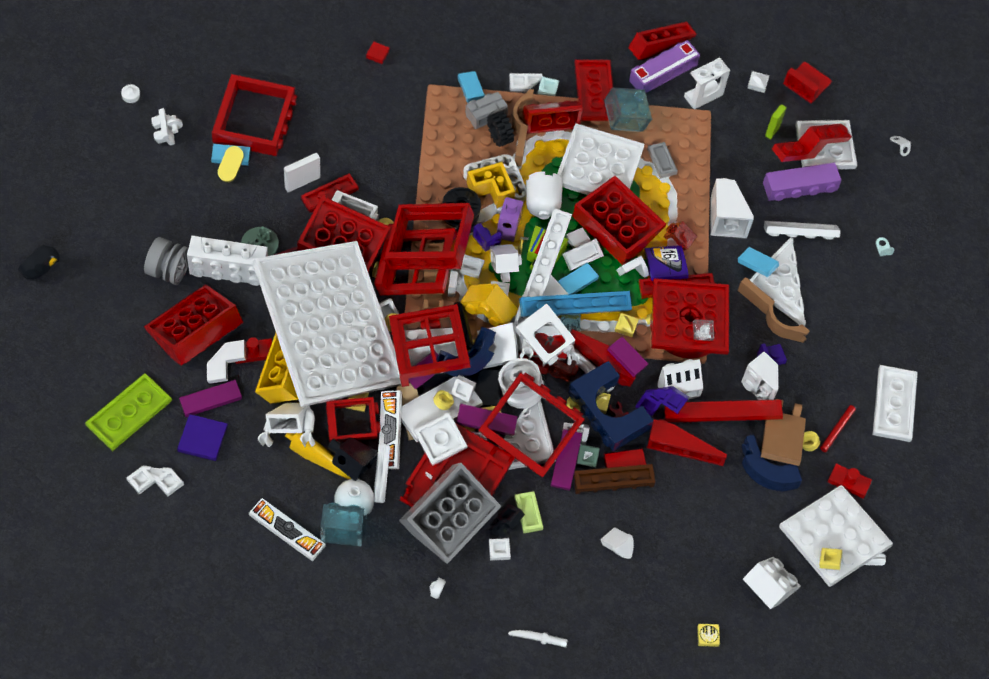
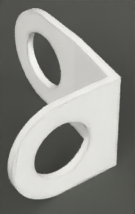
M899 136L890 138L891 141L900 145V154L902 156L909 154L910 141ZM907 147V152L903 153V149Z

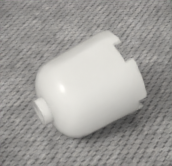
M536 172L529 175V179L526 180V206L532 215L540 219H548L552 216L554 208L560 210L563 187L561 176L553 173V176L545 175V172Z

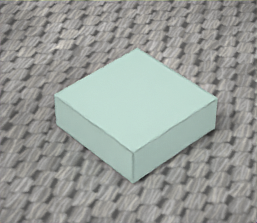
M542 77L538 94L556 96L559 80Z

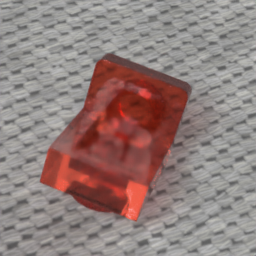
M683 221L670 224L664 235L666 240L672 238L678 245L682 246L683 250L689 249L697 237Z
M557 360L551 366L549 365L548 373L555 378L569 381L571 375L575 377L579 366L575 360L572 361L571 365Z

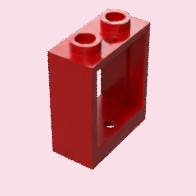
M374 397L326 402L329 443L333 439L339 442H345L349 438L357 441L377 439V433H380L381 429L380 421L376 422L375 414H379L378 402H374ZM369 407L371 433L337 436L336 408Z

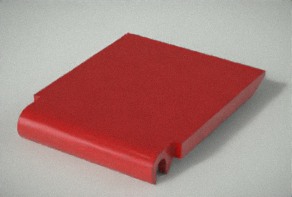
M455 423L468 448L433 466L425 453L406 482L408 487L404 496L400 497V501L412 507L453 464L462 463L493 496L515 457ZM426 472L431 474L433 478L429 479L426 475Z

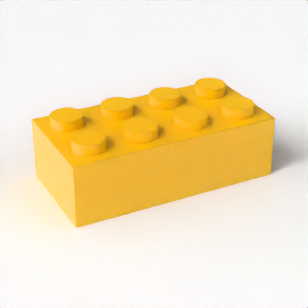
M276 333L255 390L258 395L270 404L298 400Z

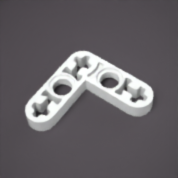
M504 154L470 163L464 167L463 177L467 181L468 171L499 162H506L509 164L508 166L504 164L508 176L513 175L517 178L516 181L512 182L515 191L517 187L518 192L522 193V195H519L515 192V199L521 201L526 199V186L512 156Z

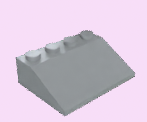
M462 463L453 464L399 521L415 538L448 564L498 511L501 505Z

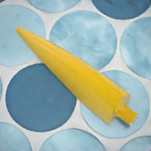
M304 432L286 433L285 437L291 440L289 447L291 450L348 480L351 479L332 463L335 455L316 440H314L315 444L313 447H311L309 441L306 443V447H304L300 440Z

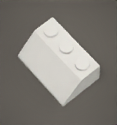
M452 328L430 329L432 337L453 333ZM426 329L404 330L406 341L428 338ZM455 341L433 345L438 355L440 350L458 356ZM430 346L408 349L411 366H414L431 353Z

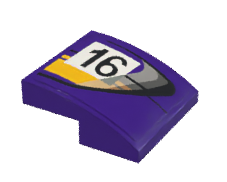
M681 245L645 248L644 255L648 263L651 281L654 278L670 280L688 278L686 259Z

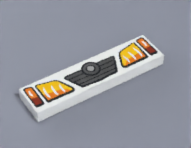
M400 390L381 391V432L379 435V445L387 444L390 446L388 470L399 469L402 408V392Z
M263 498L249 512V516L311 561H314L325 548L324 542Z

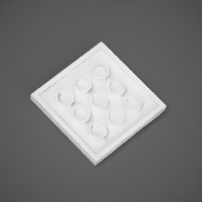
M575 123L557 175L563 179V188L589 195L613 176H616L630 189L645 144Z
M842 485L780 523L779 526L829 587L892 547L893 544ZM822 548L842 550L840 570L820 568L819 562Z

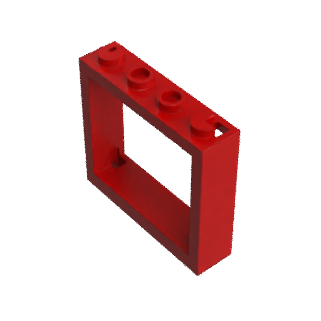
M231 74L212 130L213 143L250 147V151L277 156L279 149L283 148V135H287L288 132L287 122L292 119V106H296L297 95H295V87ZM238 89L285 99L272 141L225 131Z
M426 203L399 205L384 256L389 269H461L474 219V212L470 204ZM461 219L453 251L400 252L409 220Z
M520 372L478 432L514 456L540 477H544L585 419L581 417L583 414L578 409L567 407V402L560 396L555 398L550 394L551 390L545 385H537L533 382L535 378L526 372L524 375ZM520 382L575 421L543 467L488 428Z

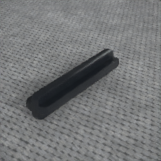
M455 302L454 304L458 305L467 350H470L473 347V340L465 307L461 302Z

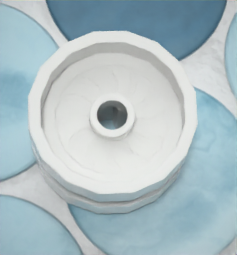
M517 358L506 363L500 370L498 378L503 396L520 372L523 375L526 372L535 378L533 382L537 385H544L539 367L533 361L526 358ZM520 382L507 400V403L512 407L525 409L537 404L542 397Z

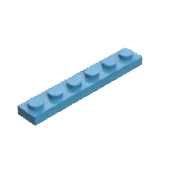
M630 291L521 297L519 299L521 318L531 316L545 304H548L556 316L632 310Z

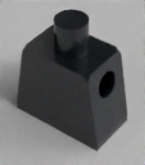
M349 438L343 444L333 439L328 445V449L335 453L332 463L354 481H357L372 467L378 455L377 450L353 438Z

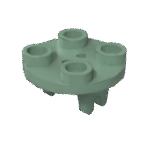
M264 226L248 230L241 240V243L268 247V256L276 254L279 247L277 235Z

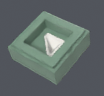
M580 444L576 464L596 467L600 448Z

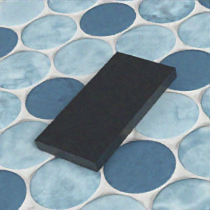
M480 370L473 375L465 376V378L476 383L474 391L483 402L482 406L478 408L496 406L501 400L502 390L498 381L500 370ZM446 373L435 374L423 383L424 393L455 376Z

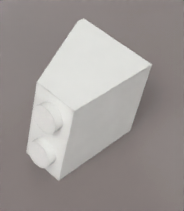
M716 178L710 198V235L747 238L754 219L747 202L735 180Z

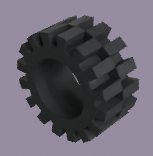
M500 111L487 117L490 136L498 147L514 141V130L511 128L512 124L509 122L506 113Z

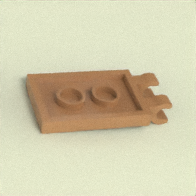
M795 403L791 415L783 413V419L765 420L761 450L762 458L797 466L800 465L806 418L800 417L802 411L801 404Z

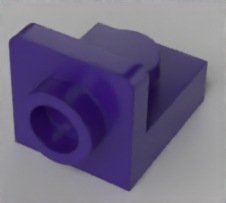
M481 223L475 225L473 230V237L485 252L490 250V246L500 245L502 239L501 232L491 236L490 231L484 228Z
M765 343L760 345L757 357L765 352L778 365L786 363L787 359L781 344L766 347Z

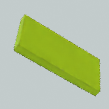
M144 373L85 422V424L113 451L172 401V398Z

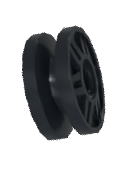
M458 187L449 190L445 194L442 203H469L474 212L472 225L478 221L481 201L476 192L469 188ZM461 219L444 220L453 228L460 227Z

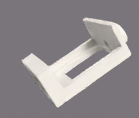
M721 58L690 73L697 83L696 87L686 92L684 97L693 109L723 95L730 69ZM721 77L720 83L718 84L715 79Z
M545 304L525 319L515 329L516 333L519 336H523L542 360L543 367L547 364L551 366L559 359L558 355L562 352L566 354L574 348L573 344L576 339L548 304ZM548 322L552 323L565 339V343L551 354L547 353L534 337V333Z

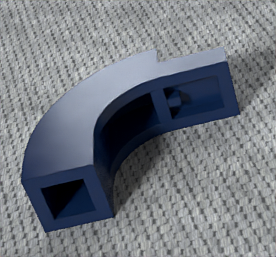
M481 327L473 347L468 351L471 368L444 373L456 377L459 375L465 377L482 370L494 355L493 352L489 351V348L494 343L496 332ZM440 350L436 361L456 359L458 356Z
M746 436L742 444V450L745 455L742 465L746 473L756 483L771 490L788 491L798 489L802 478L797 465L777 466L767 462L761 457L755 436Z

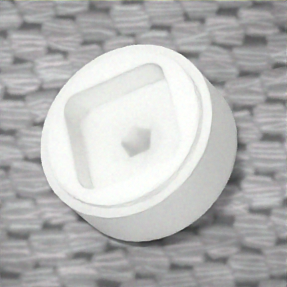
M126 85L123 87L121 94L125 102L134 103L139 100L140 90L137 86Z
M438 578L437 581L431 583V597L439 598L446 583L445 580Z

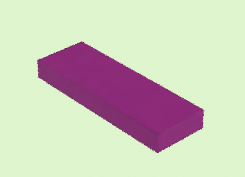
M236 380L180 397L179 400L185 417H189V414L195 415L242 400V396Z
M460 404L456 423L480 429L492 410ZM499 412L488 428L495 433L514 436L518 416Z
M563 429L561 440L569 430ZM575 432L557 457L551 482L552 487L570 491L582 433Z

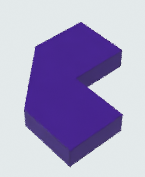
M674 386L650 389L645 391L635 407L643 406L652 417L662 403L678 414L689 396Z

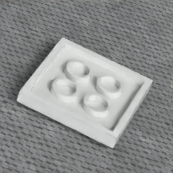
M849 120L797 121L795 125L797 138L799 140L810 126L833 124L844 125L852 136ZM852 138L848 142L826 144L814 159L801 160L802 167L834 162L837 169H856L857 167Z

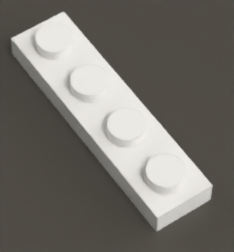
M764 221V229L771 236L786 234L789 237H797L798 235H805L807 238L823 236L825 239L840 237V229L837 225Z

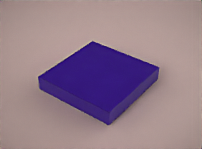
M189 414L177 448L178 452L216 461L228 424Z

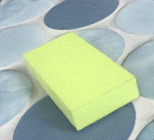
M535 492L515 494L516 506L525 514L520 520L523 534L543 530Z

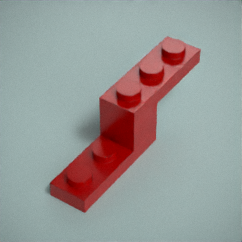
M842 124L810 126L797 142L776 143L771 149L781 162L814 159L826 144L848 142L852 136L849 134L847 127Z

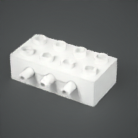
M191 236L187 253L189 274L196 277H211L215 280L224 279L235 283L244 282L254 286L260 285L252 261L255 258L268 256V247Z

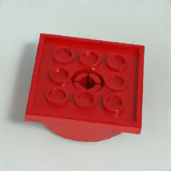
M654 278L652 313L650 317L652 332L651 348L664 349L672 355L687 359L704 357L710 353L728 355L729 284ZM703 324H709L710 339L696 338L695 332Z

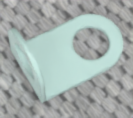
M880 237L876 240L880 256L893 254L894 248L890 247L886 238ZM880 240L885 241V242H886V245H885V246H881V245L879 244V241H880Z

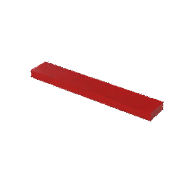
M781 400L686 402L678 414L664 406L665 420L667 422L783 419Z

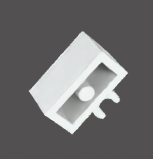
M512 244L490 246V258L496 274L500 273L502 282H510L509 272H519V265H522L521 254H518V250Z

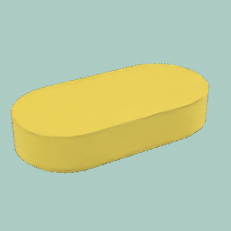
M231 146L226 150L218 169V175L222 181L232 182L236 178L244 159L241 148Z

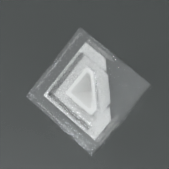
M695 319L693 321L694 340H714L713 320Z

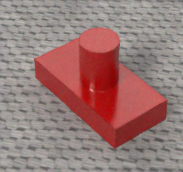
M255 337L249 338L246 342V360L238 361L236 364L266 360L272 344V338L258 340Z
M837 463L828 479V483L837 487L842 485L848 492L863 499L872 479L861 475L858 469H848Z

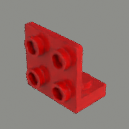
M803 62L796 70L791 67L787 71L783 84L812 104L831 84L832 80L807 62Z

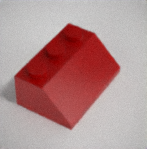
M578 101L548 102L546 104L524 106L522 117L524 124L528 126L527 134L574 129L575 123L580 124L583 106Z

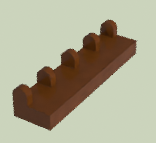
M652 464L574 471L575 494L586 491H593L595 493L598 490L608 489L617 491L619 488L630 487L636 489L641 486L654 487L655 485Z

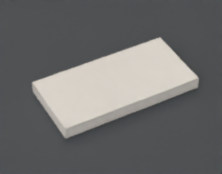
M884 365L879 366L872 435L911 442L918 372Z
M455 376L403 405L401 408V422L414 440L418 442L419 440L414 432L415 429L448 412L455 421L457 420L460 404L480 407L483 404L482 400L475 391L469 402L452 395L454 399L453 405L448 410L439 409L434 404L433 397L440 390L451 394L457 378Z

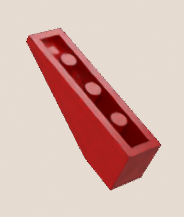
M688 22L638 32L628 48L638 60H641L691 39L697 33Z
M574 329L571 330L570 333L576 339L574 342L576 349L597 367L609 361L620 375L618 384L628 387L632 385L636 376L633 377L607 350L610 347L609 345Z
M653 419L654 422L650 429L647 444L648 449L716 465H724L727 454L678 426L668 423L666 420Z

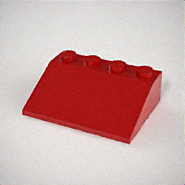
M613 176L576 203L572 215L622 265L636 257L666 226V223L616 176Z
M322 196L297 242V251L357 241L368 274H370L388 235L390 226Z
M205 284L145 325L144 328L163 350L182 366L197 354L206 350L207 347L219 341L230 331L235 330L243 321L235 304Z

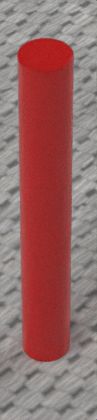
M850 405L823 442L820 447L823 452H827L856 411L854 406Z

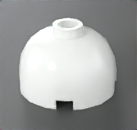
M353 479L344 481L335 493V508L346 519H362L363 516L372 511L374 506V493L370 485L359 479L357 481Z

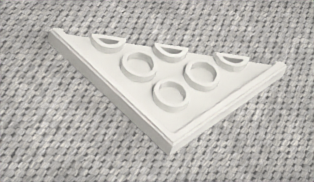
M790 237L771 257L779 261V267L769 277L756 272L750 281L775 301L774 306L798 325L805 326L806 320L804 318V306L796 266L794 241Z
M541 400L534 406L525 408L517 419L514 436L505 435L504 438L538 464L546 463L554 451ZM515 458L509 470L527 466Z

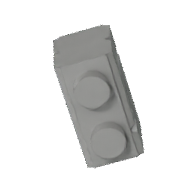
M499 92L488 93L477 101L471 100L466 105L465 114L469 121H471L474 129H478L487 125V117L503 111L507 115L508 106Z

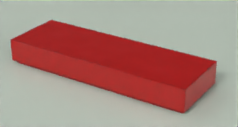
M349 173L301 195V200L311 213L315 210L322 196L332 200L337 190L349 195L358 191L359 187Z

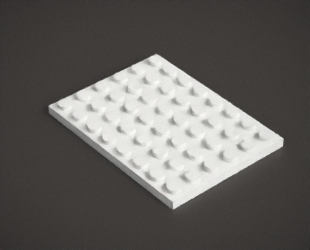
M357 241L259 257L252 261L301 407L401 385L395 348Z

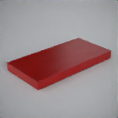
M575 60L578 102L583 106L581 121H615L616 111L610 60Z

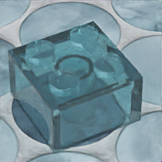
M612 87L604 99L611 130L644 132L652 121L645 90Z
M337 503L324 504L321 519V541L324 543L361 546L364 529V508L357 505H350L348 507L340 506Z

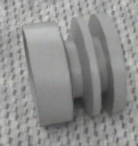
M157 237L146 256L144 264L145 274L155 278L162 276L164 281H170L171 284L178 285L188 269L187 253L189 247H182L178 243L173 246L170 240Z

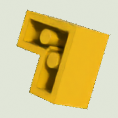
M503 162L468 171L466 183L468 188L476 192L478 196L491 194L496 208L503 206L505 197L515 199L516 191Z
M498 284L471 285L460 301L468 313L472 315L484 314L488 318L489 323L494 327L509 324L518 311V308Z

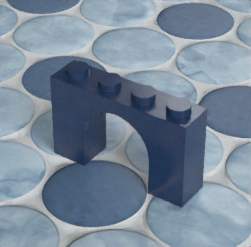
M608 361L571 382L568 394L571 400L576 401L580 406L579 408L583 416H587L591 421L592 428L600 433L603 443L610 447L612 451H615L649 431L654 420L643 406L619 418L609 417L599 410L596 398L617 385L620 377Z

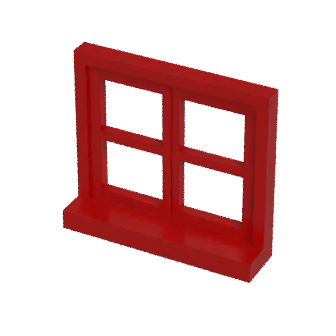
M389 224L390 230L384 241L374 282L380 296L445 293L450 269H438L436 281L430 283H417L420 269H415L412 283L393 284L396 270H390L384 259L393 224ZM456 228L406 230L403 241L421 240L419 252H424L427 240L445 239L442 251H453L458 232Z
M457 304L389 316L402 387L409 386L408 378L471 368ZM450 317L453 333L432 337L428 320ZM425 321L428 338L406 341L403 325ZM455 341L458 358L437 362L433 345ZM430 346L433 363L411 366L408 349Z

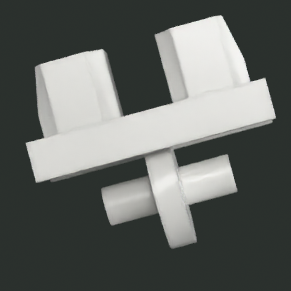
M164 108L159 109V115L151 118L154 128H161V130L153 133L154 139L158 144L167 142L170 146L174 145V133H178V129L182 127V120L176 118L175 115H167Z

